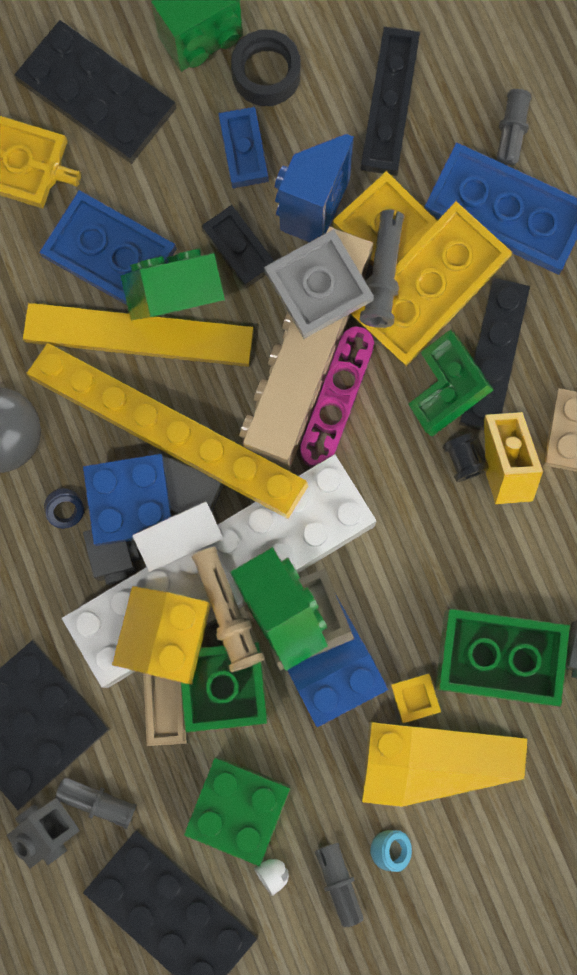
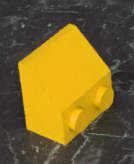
M132 586L112 665L192 684L211 605L207 601L178 594Z

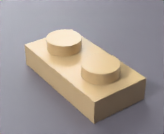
M558 388L555 393L543 465L577 471V392Z

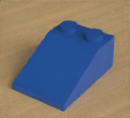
M340 601L339 604L354 639L310 657L287 670L316 727L331 721L388 690L370 653Z

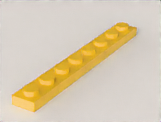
M49 343L46 344L27 372L29 378L287 519H289L308 488V482L303 478Z

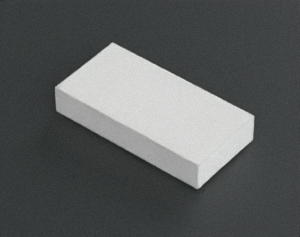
M206 501L132 535L149 572L223 539Z

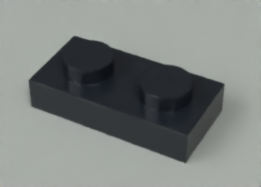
M230 205L201 225L203 233L245 289L266 275L264 267L273 263L274 260L233 205Z

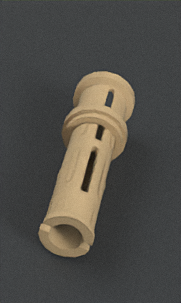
M216 547L207 548L195 553L192 556V560L195 562L206 595L219 624V627L216 629V636L218 640L223 641L231 664L228 666L230 673L263 661L265 659L263 653H258L249 631L252 627L251 622L246 617L242 618L231 586L218 557Z

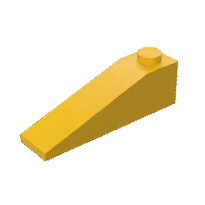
M369 722L362 802L403 807L522 780L525 778L527 739Z

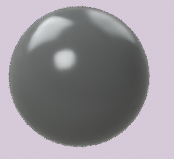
M0 387V473H5L23 466L34 455L41 438V423L36 409L26 397L14 390Z

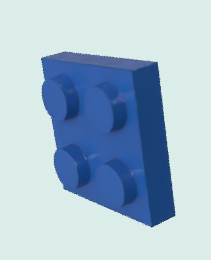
M162 454L83 466L95 546L134 540L133 534L172 517Z

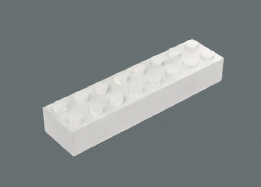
M331 456L299 476L308 482V488L289 519L254 502L217 525L223 539L151 572L146 567L62 618L63 622L102 688H109L136 672L112 665L132 586L178 594L207 601L210 604L192 556L204 549L216 547L223 570L240 609L246 603L230 571L273 547L281 561L288 557L297 573L372 529L376 524V519L337 456ZM212 606L205 629L217 623Z

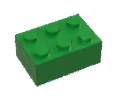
M448 609L444 612L435 690L561 707L570 625Z

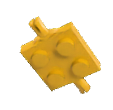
M0 116V196L43 209L50 189L56 181L78 187L81 180V171L61 166V159L68 142L66 136Z

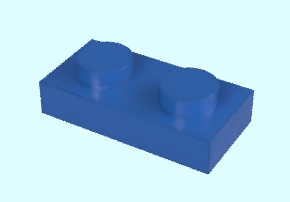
M255 107L218 113L232 188L269 182Z

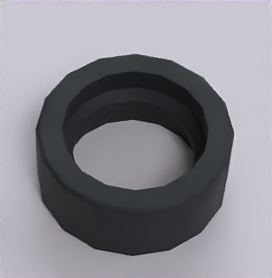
M260 29L245 35L236 44L231 55L232 80L237 92L246 101L257 106H275L290 98L300 83L301 56L296 44L287 35L276 30ZM261 51H273L286 59L288 72L285 78L270 86L258 85L251 82L244 72L247 59Z

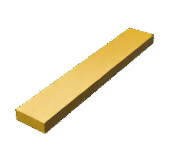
M28 303L23 340L25 343L46 345L49 343L60 347L249 367L254 329L247 326L155 316L131 321L130 315L127 313Z

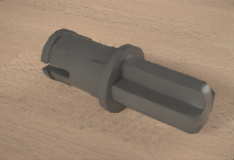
M512 89L508 92L505 116L499 123V129L502 132L497 160L505 165H515L519 161L523 135L528 132L529 128L526 119L532 95L523 89Z
M64 778L60 782L55 797L62 803L90 813L88 818L93 819V816H97L125 829L128 828L137 804H132L104 793L105 788L101 787L98 791L68 778Z
M339 843L314 851L327 885L324 887L325 892L330 891L341 925L343 927H351L363 921V914L351 883L355 879L350 877Z

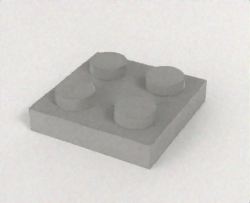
M334 229L264 267L266 276L303 339L369 304L374 299V295Z

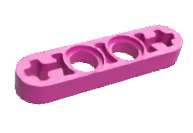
M363 327L349 328L341 336L301 442V458L311 468L335 455L372 356L374 340L371 333ZM356 337L362 338V345L367 348L366 350L360 349L355 358L354 364H362L361 368L350 362L339 361L340 357L348 361L351 345L347 344V341L354 342ZM337 372H350L355 379L354 385L347 390L338 389L333 384V377ZM332 405L339 408L342 418L337 424L327 425L322 422L320 412L325 406ZM314 427H317L324 433L336 434L334 439L328 435L326 436L324 450L329 453L327 456L320 455L318 460L312 459L311 451L307 449L308 445L315 446L320 436V432H312Z

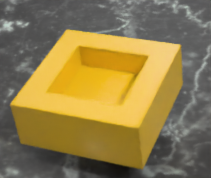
M430 674L390 685L402 723L441 712Z

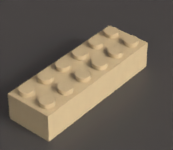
M329 227L327 232L333 230L334 228ZM334 229L365 280L370 266L373 242ZM287 312L282 327L285 330L283 335L284 341L282 345L275 343L268 361V365L271 366L268 381L261 379L254 396V401H256L254 417L247 415L240 431L239 437L242 438L241 444L244 445V448L290 472L340 338L345 331L351 314L303 339Z

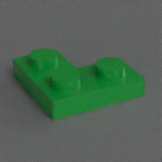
M451 329L421 352L438 381L408 403L425 432L432 437L493 391V388L457 334Z

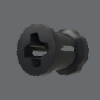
M474 433L452 439L442 446L444 452H449L457 472L454 476L456 482L471 479L488 470L486 463L481 462L473 443L476 440Z

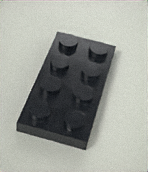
M61 20L56 23L14 74L17 82L131 164L177 109L176 103Z
M139 829L132 834L83 892L85 896L172 975H228L258 939V936Z

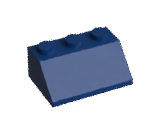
M344 134L293 155L289 167L284 165L281 167L274 188L278 189L275 202L279 203L276 216L280 218V231L307 242H311L327 233L350 182L354 136Z

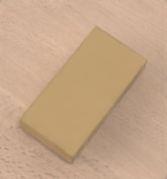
M143 673L147 746L187 744L181 682Z

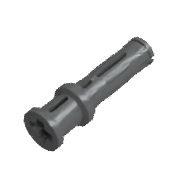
M394 210L380 212L372 276L365 281L374 295V299L365 305V310L361 311L359 319L362 323L371 327L386 328L394 324L395 316L392 314L393 299L398 295L399 291L398 283L395 280L402 223L404 221V215L397 211L395 219H393Z

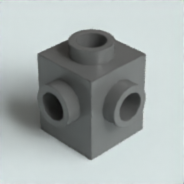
M55 798L41 809H38L34 804L17 816L15 820L19 825L7 837L12 843L16 855L24 860L28 868L31 869L42 860L48 866L68 851L64 843L80 830L59 800Z

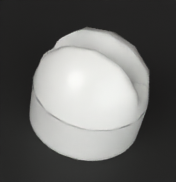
M271 858L262 862L260 867L256 866L254 868L260 881L271 896L287 884L289 878L288 869L285 868L284 862L278 859Z

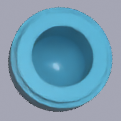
M397 830L380 832L371 843L370 853L372 860L379 868L385 871H402L409 864L412 855L411 842L404 832ZM396 840L400 844L402 852L399 858L392 861L389 850L392 842Z

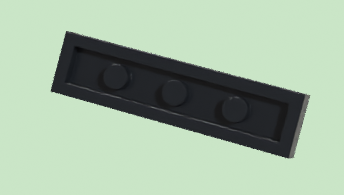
M387 26L383 28L361 161V171L381 174L387 171L390 175L397 176L420 31Z
M497 278L492 279L474 361L493 388V391L464 412L460 417L459 425L484 431L485 415L502 414L530 286Z

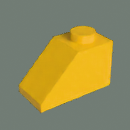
M523 412L485 415V462L488 467L486 476L495 504L533 501L543 470Z

